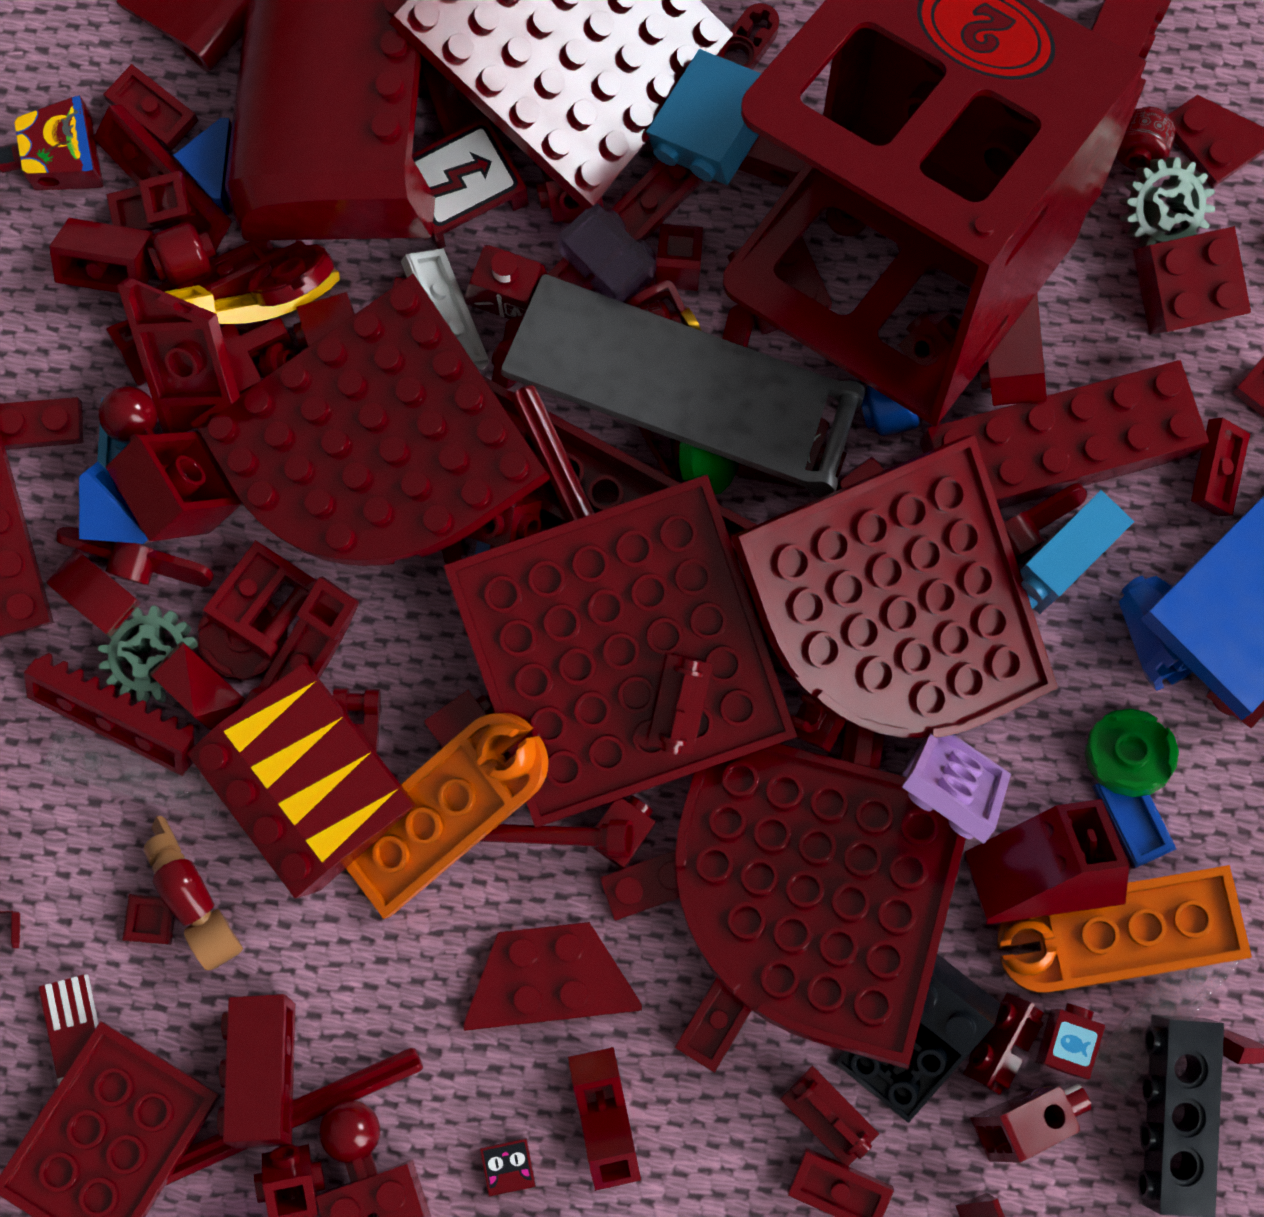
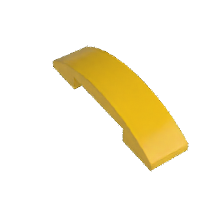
M333 269L329 277L315 289L297 299L276 306H260L255 303L251 293L214 300L213 294L200 285L165 292L216 313L219 324H241L263 321L295 311L297 306L310 303L330 290L340 280L338 270Z

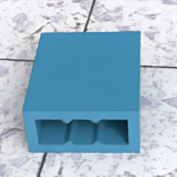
M699 49L646 131L654 150V155L661 162L669 166L678 164L690 169L695 176L704 181L711 182L713 179L728 186L759 136L744 123L741 116V103L745 92L761 73Z
M1102 490L1020 570L1023 579L1021 585L1028 594L1032 609L1034 608L1039 614L1059 598L1135 522Z

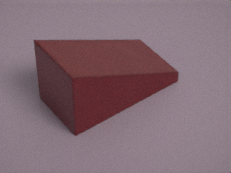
M988 1193L955 1205L959 1217H1005L998 1198Z

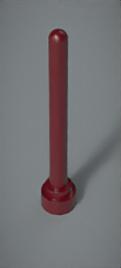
M611 819L609 824L603 823L600 828L540 826L535 828L534 825L499 824L480 841L599 847L602 852H608L610 857H630L634 848L635 832L632 820Z

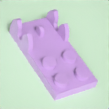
M930 733L928 737L923 739L906 764L907 768L901 775L906 777L902 788L908 791V797L920 808L927 811L934 809L949 819L950 827L959 835L967 839L975 837L985 844L996 829L1011 774L955 735L936 738Z

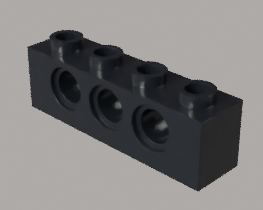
M1151 1014V1026H1148L1145 1033V1048L1149 1054V1074L1145 1075L1142 1086L1143 1097L1147 1102L1146 1122H1143L1140 1130V1142L1145 1151L1144 1170H1141L1138 1176V1192L1142 1199V1205L1160 1215L1215 1217L1224 1023L1207 1018ZM1184 1055L1187 1067L1185 1072L1177 1077L1174 1070L1175 1063L1179 1057ZM1182 1103L1185 1110L1184 1117L1181 1122L1174 1125L1172 1121L1173 1111L1176 1106ZM1181 1152L1182 1164L1176 1172L1171 1173L1170 1161L1176 1153Z

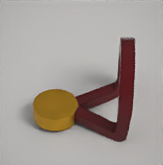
M665 280L651 286L626 302V304L637 307L643 303L656 300L662 301L668 298L679 313L684 325L701 331L693 312L689 307L685 308L675 285L670 281Z

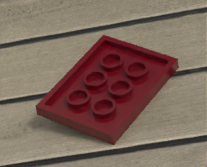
M100 1021L0 1174V1196L32 1217H146L220 1099L221 1094L109 1024Z

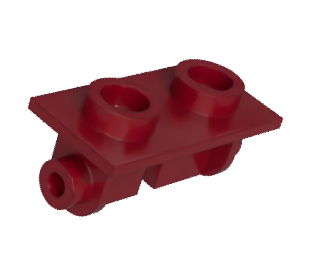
M667 654L647 745L662 748L663 751L673 754H681L682 752L693 755L712 672V663Z
M1006 993L1000 1003L995 1025L972 1050L969 1063L963 1075L984 1084V1087L998 1095H1001L1004 1088L1009 1090L1023 1062L1022 1059L1011 1053L1014 1045L1028 1052L1044 1024L1040 1021L1044 1012L1034 1007L1035 1004L1009 993Z
M813 1065L780 1098L808 1129L847 1166L856 1158L861 1159L872 1148L871 1142L879 1135L870 1123Z

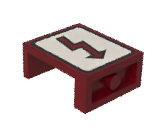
M486 117L412 154V159L435 196L432 240L438 249L446 247L444 233L507 201L513 211L529 204L527 187Z

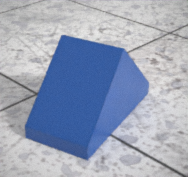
M219 118L173 156L180 167L197 183L207 196L226 215H229L230 205L225 191V179L232 123L229 118Z
M96 462L79 476V539L144 544L148 538L139 528L135 516L123 496L118 492L109 472L99 462Z

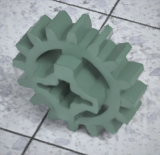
M1168 157L1166 162L1163 159L1150 160V169L1138 167L1135 170L1139 178L1137 182H1125L1124 186L1131 191L1130 197L1119 199L1120 204L1128 206V212L1120 217V221L1132 222L1133 226L1128 230L1127 235L1134 238L1141 236L1140 247L1196 235L1195 230L1197 228L1208 229L1210 227V224L1203 218L1205 213L1215 212L1214 206L1206 204V198L1212 196L1215 191L1214 189L1203 188L1202 184L1208 178L1206 173L1193 174L1196 163L1183 162L1181 164V160L1178 157ZM1170 176L1169 179H1164L1160 187L1152 185L1158 179ZM1167 205H1169L1170 209L1175 211L1176 213H1169V207ZM1174 224H1182V226L1174 232L1164 234L1165 231H1171Z
M155 605L151 606L148 615H145L137 607L132 613L133 619L126 620L112 637L108 636L111 639L110 645L98 646V651L108 656V660L99 664V669L105 673H113L109 676L106 683L114 685L115 688L122 685L119 695L128 692L132 697L136 692L137 701L144 700L147 705L150 695L153 694L158 702L164 703L166 702V690L150 675L174 649L164 643V629L172 634L177 645L183 641L192 650L198 647L199 642L194 637L185 638L192 628L185 621L177 624L179 616L173 611L169 610L162 618L161 609ZM139 631L138 634H136L133 638L127 641L131 635ZM151 647L162 654L156 655V657H148L147 663L136 656L142 655V653H149ZM121 662L131 664L133 667L132 676L135 677L134 681L125 674Z

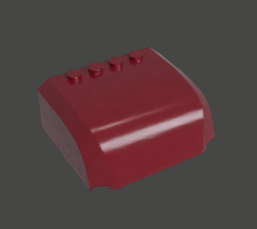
M407 0L249 1L245 16L225 179L227 200L245 241L432 238L435 196L412 159L422 54L388 23Z

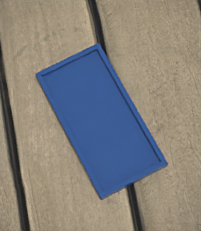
M1264 495L1140 619L1241 720L1252 714L1264 700Z

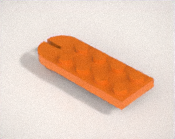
M495 713L482 716L468 725L401 784L417 806L346 867L383 919L394 915L541 788L548 772V754L540 736L524 739L518 745L516 754L509 760L503 755L534 729L527 721L509 713Z
M1230 865L1129 882L1127 884L1126 904L1001 922L997 934L998 949L1039 942L1041 951L1019 955L1010 954L1000 957L1001 965L1007 976L1019 987L1035 993H1051L1252 958Z

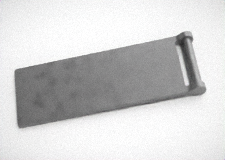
M547 274L542 275L501 369V375L505 378L525 385H533L536 389L801 485L818 498L836 491L838 480L835 476L856 408L862 404L865 395L864 387L856 381L833 380ZM830 395L839 402L819 470L808 471L805 470L827 397Z

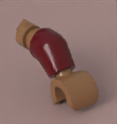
M156 816L151 827L155 836L148 840L143 848L150 865L153 866L154 876L152 882L162 902L183 926L191 924L184 929L186 941L205 970H213L237 956L243 950V947L220 910L217 908L211 912L215 904L194 863L185 859L181 853L180 846L166 818Z

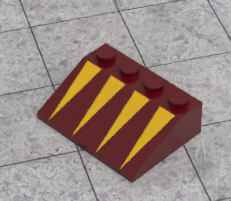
M302 663L221 721L187 752V755L295 899L321 891L417 806L308 663Z

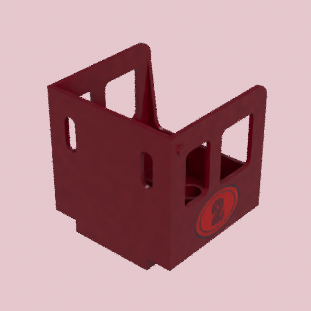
M825 0L749 87L742 98L741 116L746 126L806 164L725 268L723 289L726 295L735 303L936 427L1076 242L1087 212L1101 195L1146 83V80L1141 78L1147 61L1038 0ZM832 60L822 115L806 106L801 101L800 96ZM828 207L841 209L891 239L900 247V253L857 307L847 315L833 312L779 279L774 272L777 265L809 226ZM936 268L971 287V291L957 335L934 364L923 366L882 342L878 337V331L927 270Z

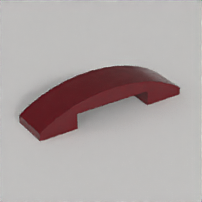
M323 576L319 577L297 613L300 619L260 685L249 692L242 706L302 663H308L320 679L342 641L356 612L359 601Z

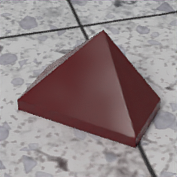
M183 641L150 673L194 718L210 730L240 709L245 701L242 695Z

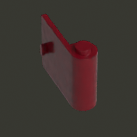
M117 0L116 2L125 11L173 39L193 63L204 71L210 72L243 35L246 9L250 0Z

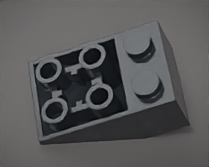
M937 954L909 1068L906 1069L847 1051L841 1053L835 1064L909 1123L992 1029L1001 1004Z

